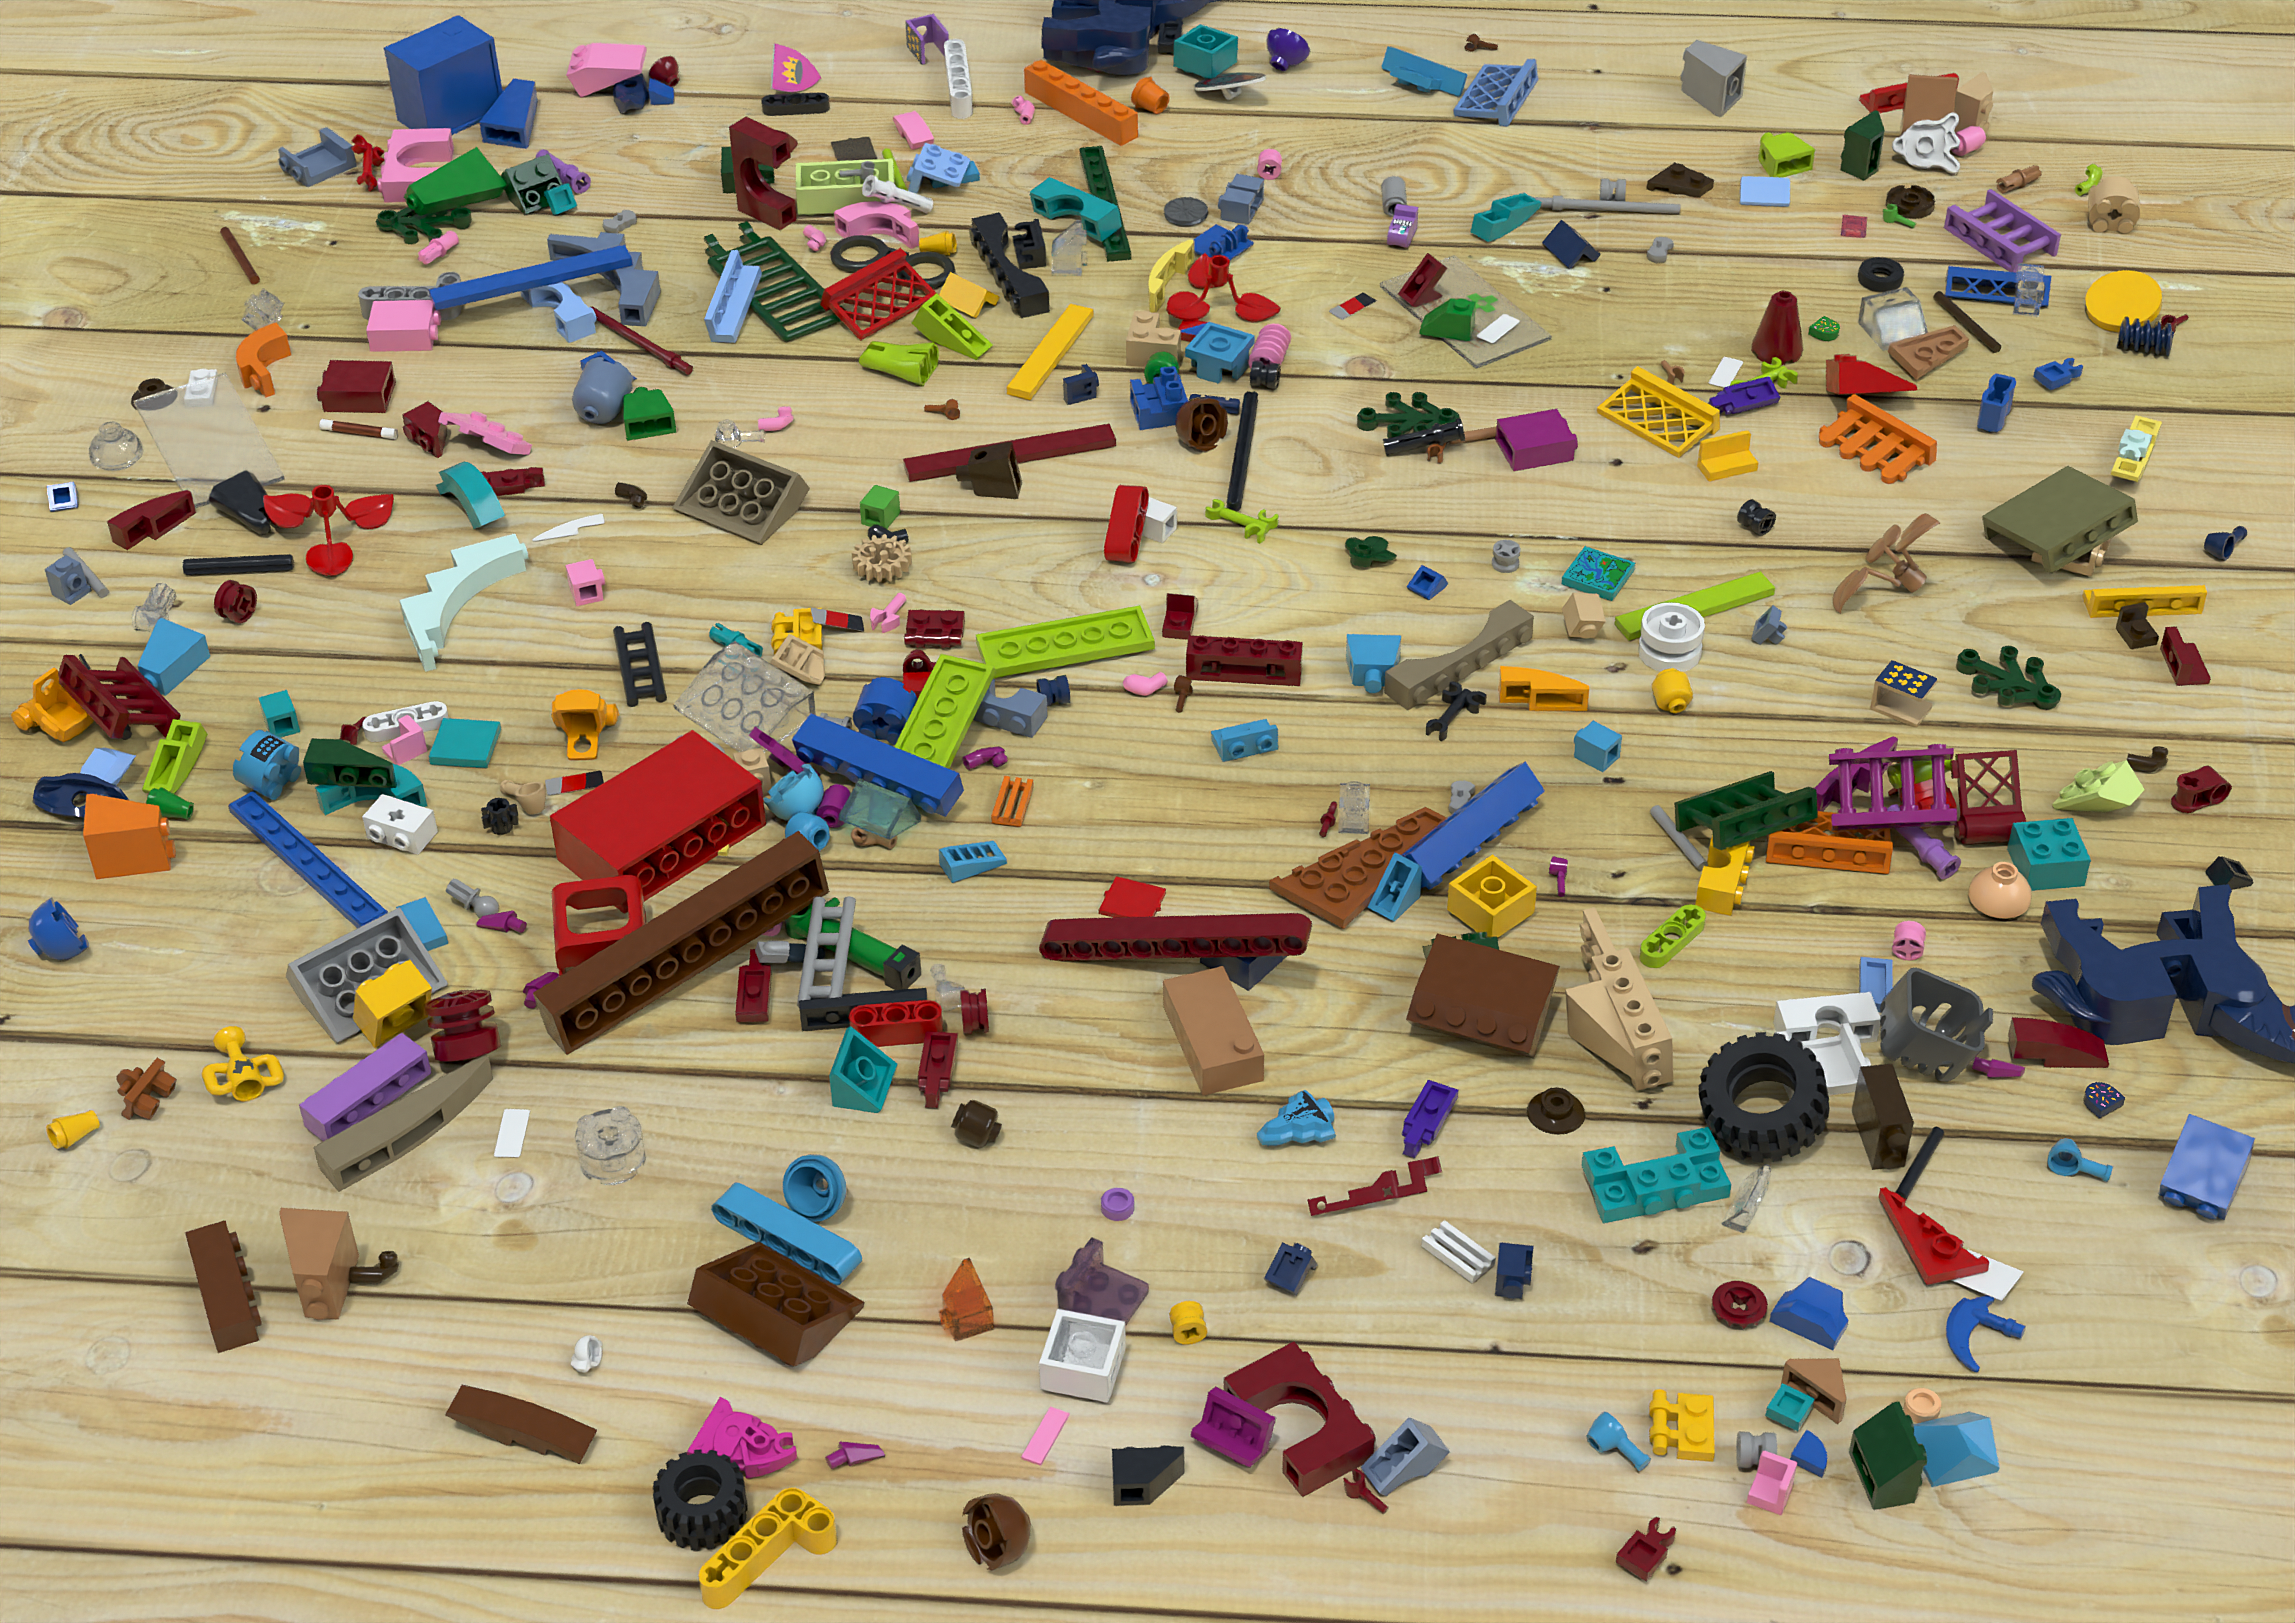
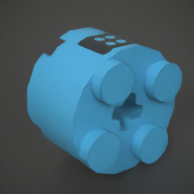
M263 730L255 731L245 740L239 749L244 752L241 760L235 759L233 764V776L236 781L272 800H276L280 796L283 786L288 781L295 782L301 773V767L298 766L299 747Z

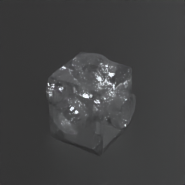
M263 288L257 295L253 293L246 300L244 306L247 308L242 321L254 330L275 322L278 324L283 317L280 312L284 303Z

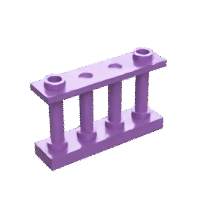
M1992 189L1987 190L1985 205L1968 213L1956 205L1947 208L1944 229L2009 272H2020L2023 257L2039 249L2044 250L2053 257L2057 255L2061 234ZM1990 215L1995 220L1984 224L1978 219ZM2007 226L2013 231L2001 235L1995 230ZM2022 237L2030 241V243L2021 247L2013 243V241Z

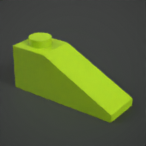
M937 293L920 307L912 321V324L930 341L975 360L993 346L990 341Z

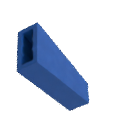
M512 79L479 122L483 143L523 149L528 148L538 104L535 81Z

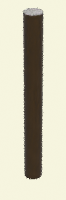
M1937 291L1934 294L1933 298L1991 351L1997 353L2001 350V344L1941 291Z

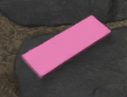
M1050 1406L1021 1459L1041 1466L1070 1414Z

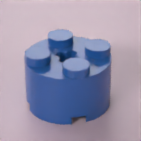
M885 677L872 679L870 684L867 685L866 683L863 686L853 712V722L859 730L858 732L874 739L887 740L895 745L918 700L916 694L912 690L910 693L903 688L904 684L898 680Z

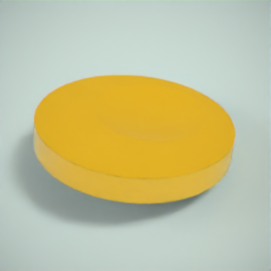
M2131 270L2112 272L2097 279L2088 289L2085 298L2086 312L2089 319L2095 325L2107 331L2119 332L2121 322L2125 316L2129 317L2130 325H2132L2135 318H2139L2140 326H2142L2146 320H2150L2151 323L2159 315L2162 308V291L2159 284L2147 274Z

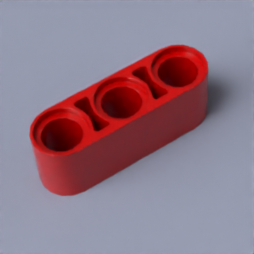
M1117 486L1104 544L1106 560L1132 563L1136 561L1149 502L1147 487Z
M932 1000L861 1005L852 1009L849 1014L850 1026L876 1047L924 1043L926 1031L943 1032L942 1008L937 1002Z

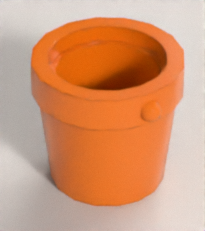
M1152 77L1142 78L1136 84L1131 94V101L1135 108H1144L1156 114H1160L1166 109L1170 99L1169 93L1155 84Z

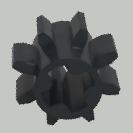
M494 798L487 803V807L481 808L483 828H491L493 834H507L513 829V825L519 824L517 805H509L508 800L505 798Z

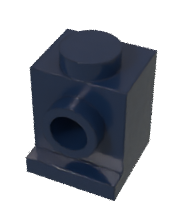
M1499 1242L1495 1296L1522 1299L1523 1286L1531 1285L1534 1246Z

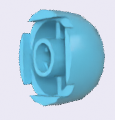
M810 764L802 765L801 768L804 771L798 774L794 770L786 774L768 791L771 798L764 797V803L778 818L789 821L794 814L799 812L817 814L818 805L823 798L824 787L818 774Z

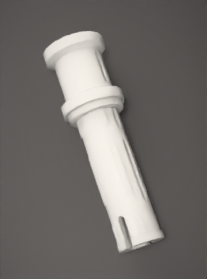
M869 175L863 183L862 192L866 197L874 196L880 198L884 203L896 202L924 213H929L933 207V200L931 198L897 188L893 182H883L874 175Z

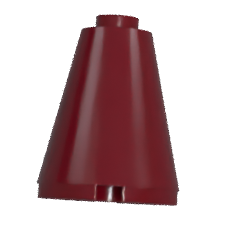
M1779 291L1772 295L1752 341V353L1755 352L1757 359L1762 362L1765 361L1767 364H1772L1773 357L1780 359L1781 365H1785L1786 361L1793 360V363L1797 362L1802 357L1803 340L1796 296L1789 291Z

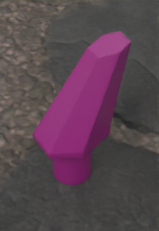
M511 910L482 916L477 921L476 926L506 933L510 929L523 933L527 923L518 919L515 911Z
M547 972L527 983L523 989V993L526 995L524 1005L527 1008H535L537 1003L533 992L558 978L559 974Z
M1975 1057L1972 1066L1974 1070L1987 1073V1078L2023 1076L2026 1068L1996 1059L1989 1061L1979 1057Z
M841 1441L838 1444L839 1450L827 1455L825 1459L828 1466L834 1469L845 1462L852 1466L885 1457V1453L878 1445Z

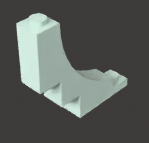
M516 534L451 550L454 568L425 575L428 593L399 600L405 626L425 672L436 669L434 657L439 656L438 649L444 648L447 629L461 607L477 593L495 582L526 571L524 560L528 559V552L525 544L519 543Z

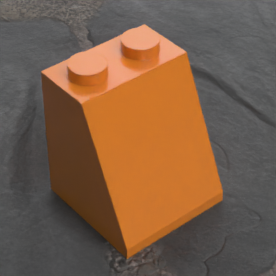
M86 794L83 837L96 879L171 870V858L176 857L174 840L168 839L170 835L168 818H162L159 806L97 794Z

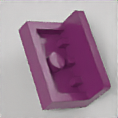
M1215 1386L1208 1392L1202 1420L1192 1428L1190 1436L1202 1442L1206 1447L1213 1448L1232 1458L1235 1462L1251 1467L1268 1452L1276 1417Z

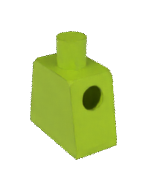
M1767 132L1760 139L1758 159L1770 177L1784 178L1812 170L1815 149L1792 133L1787 132L1774 136L1772 133Z

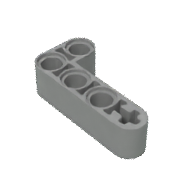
M456 272L442 273L437 279L436 286H369L362 288L358 292L362 316L364 319L369 320L373 301L431 300L429 289L461 282L460 275ZM462 305L441 309V320H451L458 317Z

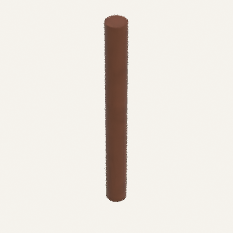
M223 227L220 233L252 284L259 283V276L228 227Z

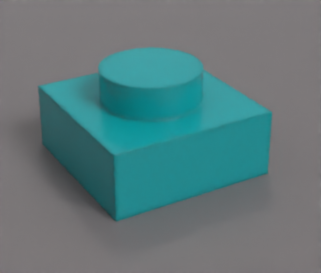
M569 183L544 192L553 215L577 206Z
M1782 1383L1767 1406L1765 1416L1798 1432L1812 1410L1815 1399Z

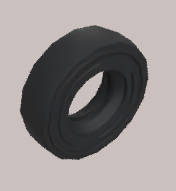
M1884 257L1867 259L1861 263L1858 270L1859 283L1866 289L1875 292L1895 291L1901 286L1904 279L1903 267L1898 262ZM1874 273H1883V274H1886V275H1888V276H1886V277L1876 276V275H1874Z

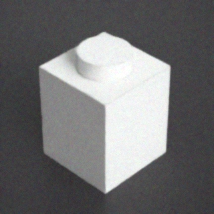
M1149 497L1142 536L1164 543L1177 529V507Z

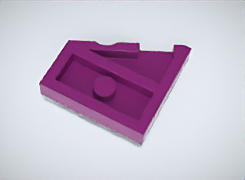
M756 726L748 736L771 752L769 755L770 759L781 767L787 764L790 767L787 770L788 773L792 770L796 774L804 771L801 766L807 764L806 762L799 759L797 755Z

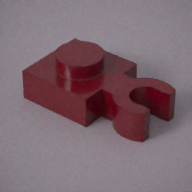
M1658 1517L1650 1520L1647 1535L1636 1530L1616 1555L1617 1564L1646 1582L1667 1558L1668 1549L1666 1547L1673 1544L1676 1535L1675 1527L1670 1528L1667 1533H1659L1657 1530L1660 1518Z

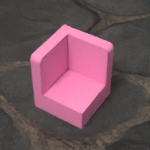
M409 715L398 719L401 736L382 746L383 753L397 765H401L427 752L423 729Z
M1762 1451L1757 1474L1749 1491L1747 1503L1782 1516L1793 1488L1798 1462Z

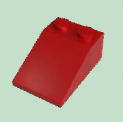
M1834 354V359H1826V391L1856 394L1917 391L1916 384L1866 361L1857 360V355Z

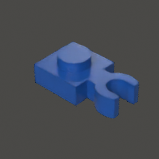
M2073 358L2065 359L2063 364L2053 361L2035 368L2033 377L2049 390H2053L2071 383V378L2080 377L2083 365L2074 367Z

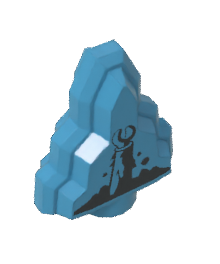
M1300 1091L1288 1098V1104L1279 1109L1278 1117L1264 1124L1257 1133V1139L1262 1145L1267 1146L1281 1145L1291 1140L1299 1143L1316 1140L1321 1143L1336 1137L1331 1124L1335 1119L1333 1109L1325 1098L1315 1100L1308 1091Z

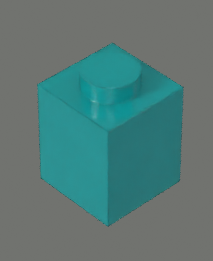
M287 690L258 697L268 732L280 738L300 732L296 712Z

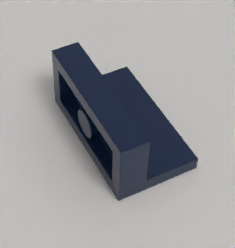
M1562 219L1542 242L1569 269L1576 264L1583 254L1594 262L1601 255L1585 238Z

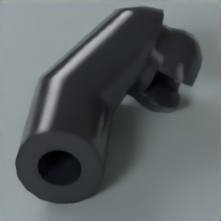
M873 525L867 532L870 540H872V535L881 538L883 534H886L888 539L897 536V542L901 540L909 541L906 529L891 532L880 525Z

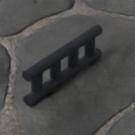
M650 622L642 623V630L625 633L624 628L621 626L613 629L626 702L629 707L637 706L638 698L655 696L656 701L660 703L667 700L654 631ZM644 641L645 648L628 651L627 644ZM648 659L649 666L632 669L631 662ZM651 677V685L635 687L634 680Z

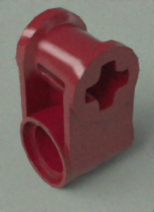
M2203 766L2200 769L2178 776L2176 781L2178 789L2171 799V805L2179 812L2193 813L2198 809L2224 801L2230 794L2232 786L2211 766Z

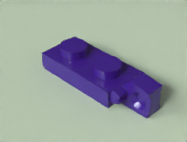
M1768 376L1724 387L1715 397L1709 399L1708 404L1719 409L1720 413L1724 411L1727 415L1779 402L1781 397Z
M1427 1080L1404 1120L1402 1136L1406 1137L1403 1142L1405 1143L1404 1155L1415 1158L1421 1150L1423 1143L1430 1145L1432 1140L1434 1141L1458 1099V1089Z

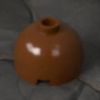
M1196 397L1186 401L1178 410L1175 419L1176 432L1180 440L1188 447L1209 451L1218 446L1214 444L1220 438L1223 439L1225 437L1228 417L1226 410L1221 408L1218 400Z
M998 1493L983 1495L967 1502L962 1516L968 1514V1525L962 1527V1533L967 1550L973 1560L978 1565L983 1564L984 1561L989 1566L987 1570L990 1571L1017 1561L1027 1549L1031 1533V1521L1023 1507L1014 1498Z

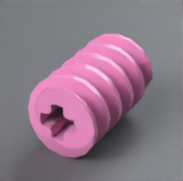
M1273 323L1267 324L1260 330L1249 356L1248 363L1250 369L1254 360L1263 361L1265 366L1271 363L1282 364L1286 350L1291 342V334L1286 327Z

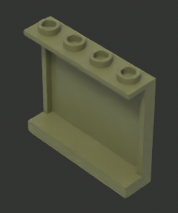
M2070 466L2064 467L1982 516L1986 539L1990 540L1996 535L2002 534L2042 555L2044 570L2051 574L2138 522L2134 498Z

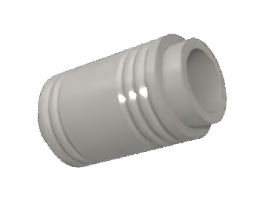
M1391 176L1386 178L1381 185L1383 210L1388 216L1394 217L1397 204L1407 205L1406 185L1400 177Z

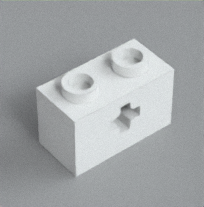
M384 794L362 816L368 839L417 855L438 832L433 810Z

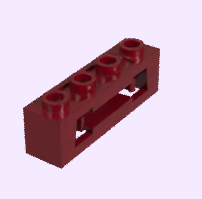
M1188 635L1186 677L1197 681L1300 686L1303 642ZM1202 666H1211L1212 670H1216L1217 666H1221L1220 673L1201 672ZM1266 669H1271L1270 672L1272 674H1275L1276 670H1285V676H1267Z

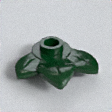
M1369 536L1365 540L1352 537L1348 538L1345 542V548L1349 550V556L1351 557L1350 562L1356 566L1369 567L1374 560L1388 562L1397 558L1395 553L1387 550L1388 541L1382 537Z

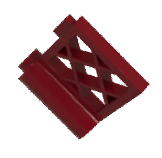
M2017 750L1955 754V760L1950 761L1951 778L1957 779L1960 817L1957 824L1954 825L1956 838L1960 839L1962 844L2008 842L2013 823L2026 822L2025 814L2022 811ZM2009 757L2010 770L2002 777L1991 766L1998 758ZM1992 758L1988 763H1986V762L1983 760V759ZM1974 759L1983 767L1975 779H1972L1965 772L1964 760ZM1987 771L1999 781L1991 793L1978 784V781ZM1966 781H1968V782L1970 783V785H1969L1967 788H1966ZM2003 785L2012 792L2013 805H2002L1994 798ZM1974 787L1986 799L1979 807L1968 808L1967 794ZM1991 801L1995 806L1986 805Z

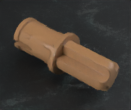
M2037 165L2023 170H2014L2012 174L1997 180L1996 183H2000L1996 185L1997 189L2004 194L2017 187L2023 188L2026 186V183L2038 179L2042 175V171L2039 170Z

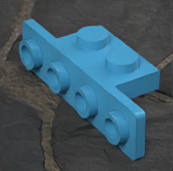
M1392 46L1387 47L1382 63V69L1390 71L1391 76L1398 78V83L1404 85L1413 83L1417 85L1416 89L1428 93L1430 89H1437L1461 96L1467 79V74Z

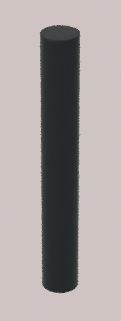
M1932 1128L1895 1191L1907 1200L1943 1138L1944 1131L1941 1128Z

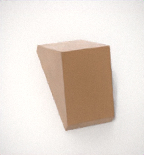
M1788 1359L1784 1365L1781 1385L1783 1383L1814 1398L1813 1407L1836 1424H1839L1842 1421L1847 1400L1840 1359Z

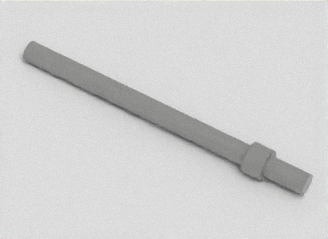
M1554 195L1553 198L1533 197L1542 202L1541 207L1552 208V210L1562 211V208L1680 214V204L1564 199L1563 196Z

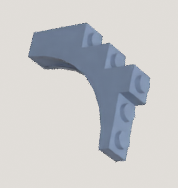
M600 232L598 238L549 234L547 238L549 256L552 261L621 245L626 246L625 235L619 233ZM629 252L633 265L599 274L609 280L621 295L619 300L621 324L646 327L661 293L658 271L643 270L641 252Z

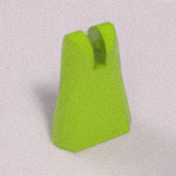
M872 341L860 356L859 364L866 368L890 373L919 386H924L938 366L939 349L934 342L897 345Z

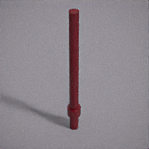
M591 306L598 322L662 359L668 367L672 369L677 368L687 375L692 373L693 366L683 361L677 353L663 349Z

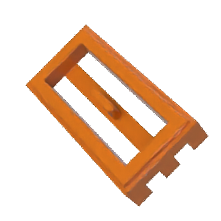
M1004 776L991 815L992 823L1021 827L1034 788L1033 779H1027V782L1024 783L1022 778L1016 777L1015 781H1010V776ZM1009 789H1012L1004 816L1000 817ZM1019 790H1021L1023 794L1015 819H1013L1011 815Z

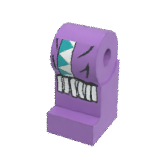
M1396 205L1394 217L1388 230L1387 245L1409 247L1417 230L1418 207Z

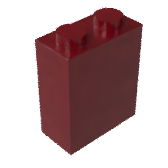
M330 360L327 370L323 371L322 384L317 388V399L322 403L323 412L386 413L396 383L392 361Z

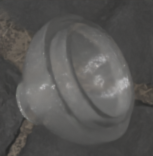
M107 422L99 427V433L93 437L89 445V458L91 463L98 468L117 471L135 464L143 455L144 449L140 438L129 429L122 428L117 422Z

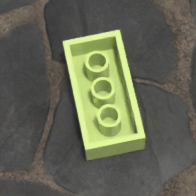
M893 159L796 163L798 215L834 214V211L851 204L881 201L880 198L863 195L862 187L865 180L860 176L840 177V171L861 169L862 162L871 161L874 163L873 175L878 180L883 182L891 181L895 184Z

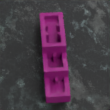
M1892 736L1860 752L1896 751L1898 738ZM1893 762L1882 763V775ZM1869 763L1851 764L1852 794L1856 789L1868 793L1871 790ZM1839 766L1827 774L1814 788L1817 790V811L1824 812L1832 801L1840 804Z

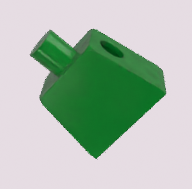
M638 387L633 393L624 396L623 418L627 441L677 433L674 410L662 390H648L646 387Z

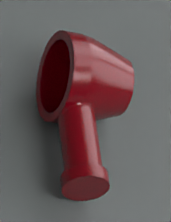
M913 650L904 659L903 673L932 672L936 662H931L924 651ZM914 659H920L922 661L915 662Z

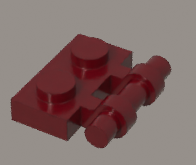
M908 610L904 644L915 645L916 648H925V645H941V648L961 646L965 611Z

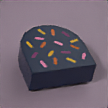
M2095 1082L2086 1088L2083 1101L2085 1106L2100 1119L2123 1106L2125 1097L2111 1085Z

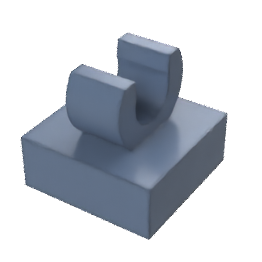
M1772 605L1756 620L1751 639L1760 645L1767 638L1774 644H1779L1785 638L1782 633L1787 629V626L1780 621L1782 611Z

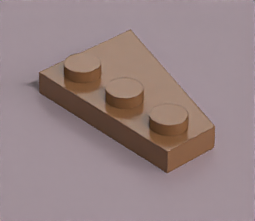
M1953 325L1890 343L1888 353L1917 380L1966 349L1969 338L1957 326Z

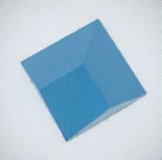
M1969 1411L1913 1424L1918 1444H1923L1926 1450L1927 1465L1923 1467V1471L1931 1487L1999 1472L2000 1467L1990 1417Z

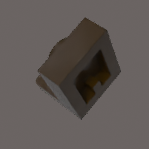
M2145 602L2120 608L2115 629L2131 650L2154 646L2158 643L2159 635L2146 619L2149 606Z

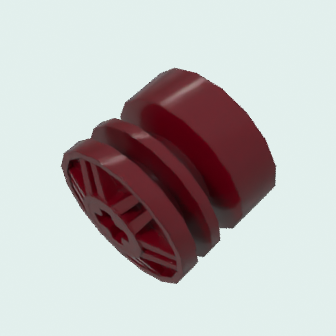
M489 990L454 991L424 1004L425 1014L432 1016L427 1020L428 1027L444 1029L431 1036L435 1060H464L488 1054L501 1047L497 1023L482 1022V1020L495 1014L494 1007L488 1005L492 1002Z

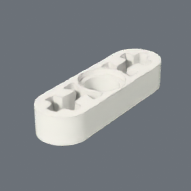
M434 701L370 715L363 721L365 737L371 742H381L401 736L398 719L409 715L423 729V732L439 729L443 718H449L447 707L442 702Z

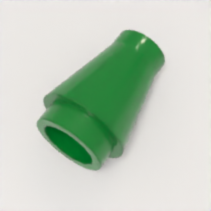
M163 787L160 789L153 788L146 800V804L160 807L162 817L189 820L194 810V803L184 800Z

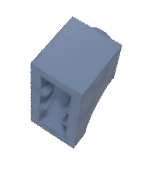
M1409 1417L1360 1468L1377 1491L1387 1496L1399 1485L1414 1477L1421 1475L1426 1477L1450 1451L1431 1426Z

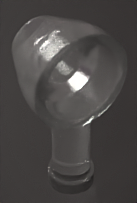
M722 420L718 423L715 441L731 448L738 447L741 442L760 441L762 443L765 442L764 429H760V431H739L732 420Z
M933 965L930 973L934 978L936 986L935 1002L941 1006L942 1012L961 1007L960 990H965L964 986L947 980L944 965Z

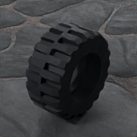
M1757 1032L1754 1037L1747 1038V1035L1737 1037V1042L1733 1044L1727 1042L1721 1046L1720 1054L1716 1052L1712 1054L1708 1059L1709 1067L1703 1068L1700 1075L1699 1098L1705 1124L1709 1127L1714 1139L1718 1140V1144L1726 1152H1730L1733 1149L1734 1156L1743 1160L1749 1156L1752 1157L1753 1162L1763 1163L1764 1159L1772 1158V1162L1782 1161V1156L1789 1154L1790 1157H1794L1800 1154L1802 1146L1809 1148L1816 1141L1814 1134L1820 1135L1826 1126L1825 1120L1829 1117L1830 1108L1824 1070L1810 1048L1803 1049L1802 1042L1795 1038H1791L1788 1041L1783 1034L1774 1033L1773 1036H1766V1032ZM1758 1082H1779L1794 1091L1792 1098L1784 1106L1769 1113L1747 1112L1734 1104L1737 1096L1745 1088Z

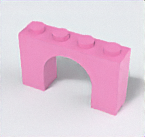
M451 128L393 129L392 137L388 139L387 143L388 152L384 154L385 165L381 166L382 178L378 179V191L383 193L384 203L406 202L404 195L408 186L440 168H411L409 166L423 162H451L454 151Z

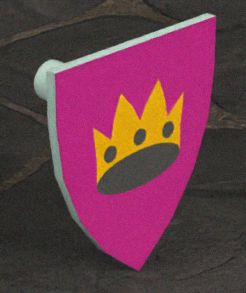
M774 44L771 74L772 90L790 93L803 91L813 86L821 78L814 65L804 55L792 48Z

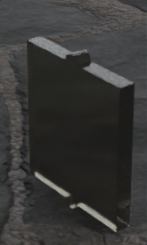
M869 136L831 142L836 161L878 159Z

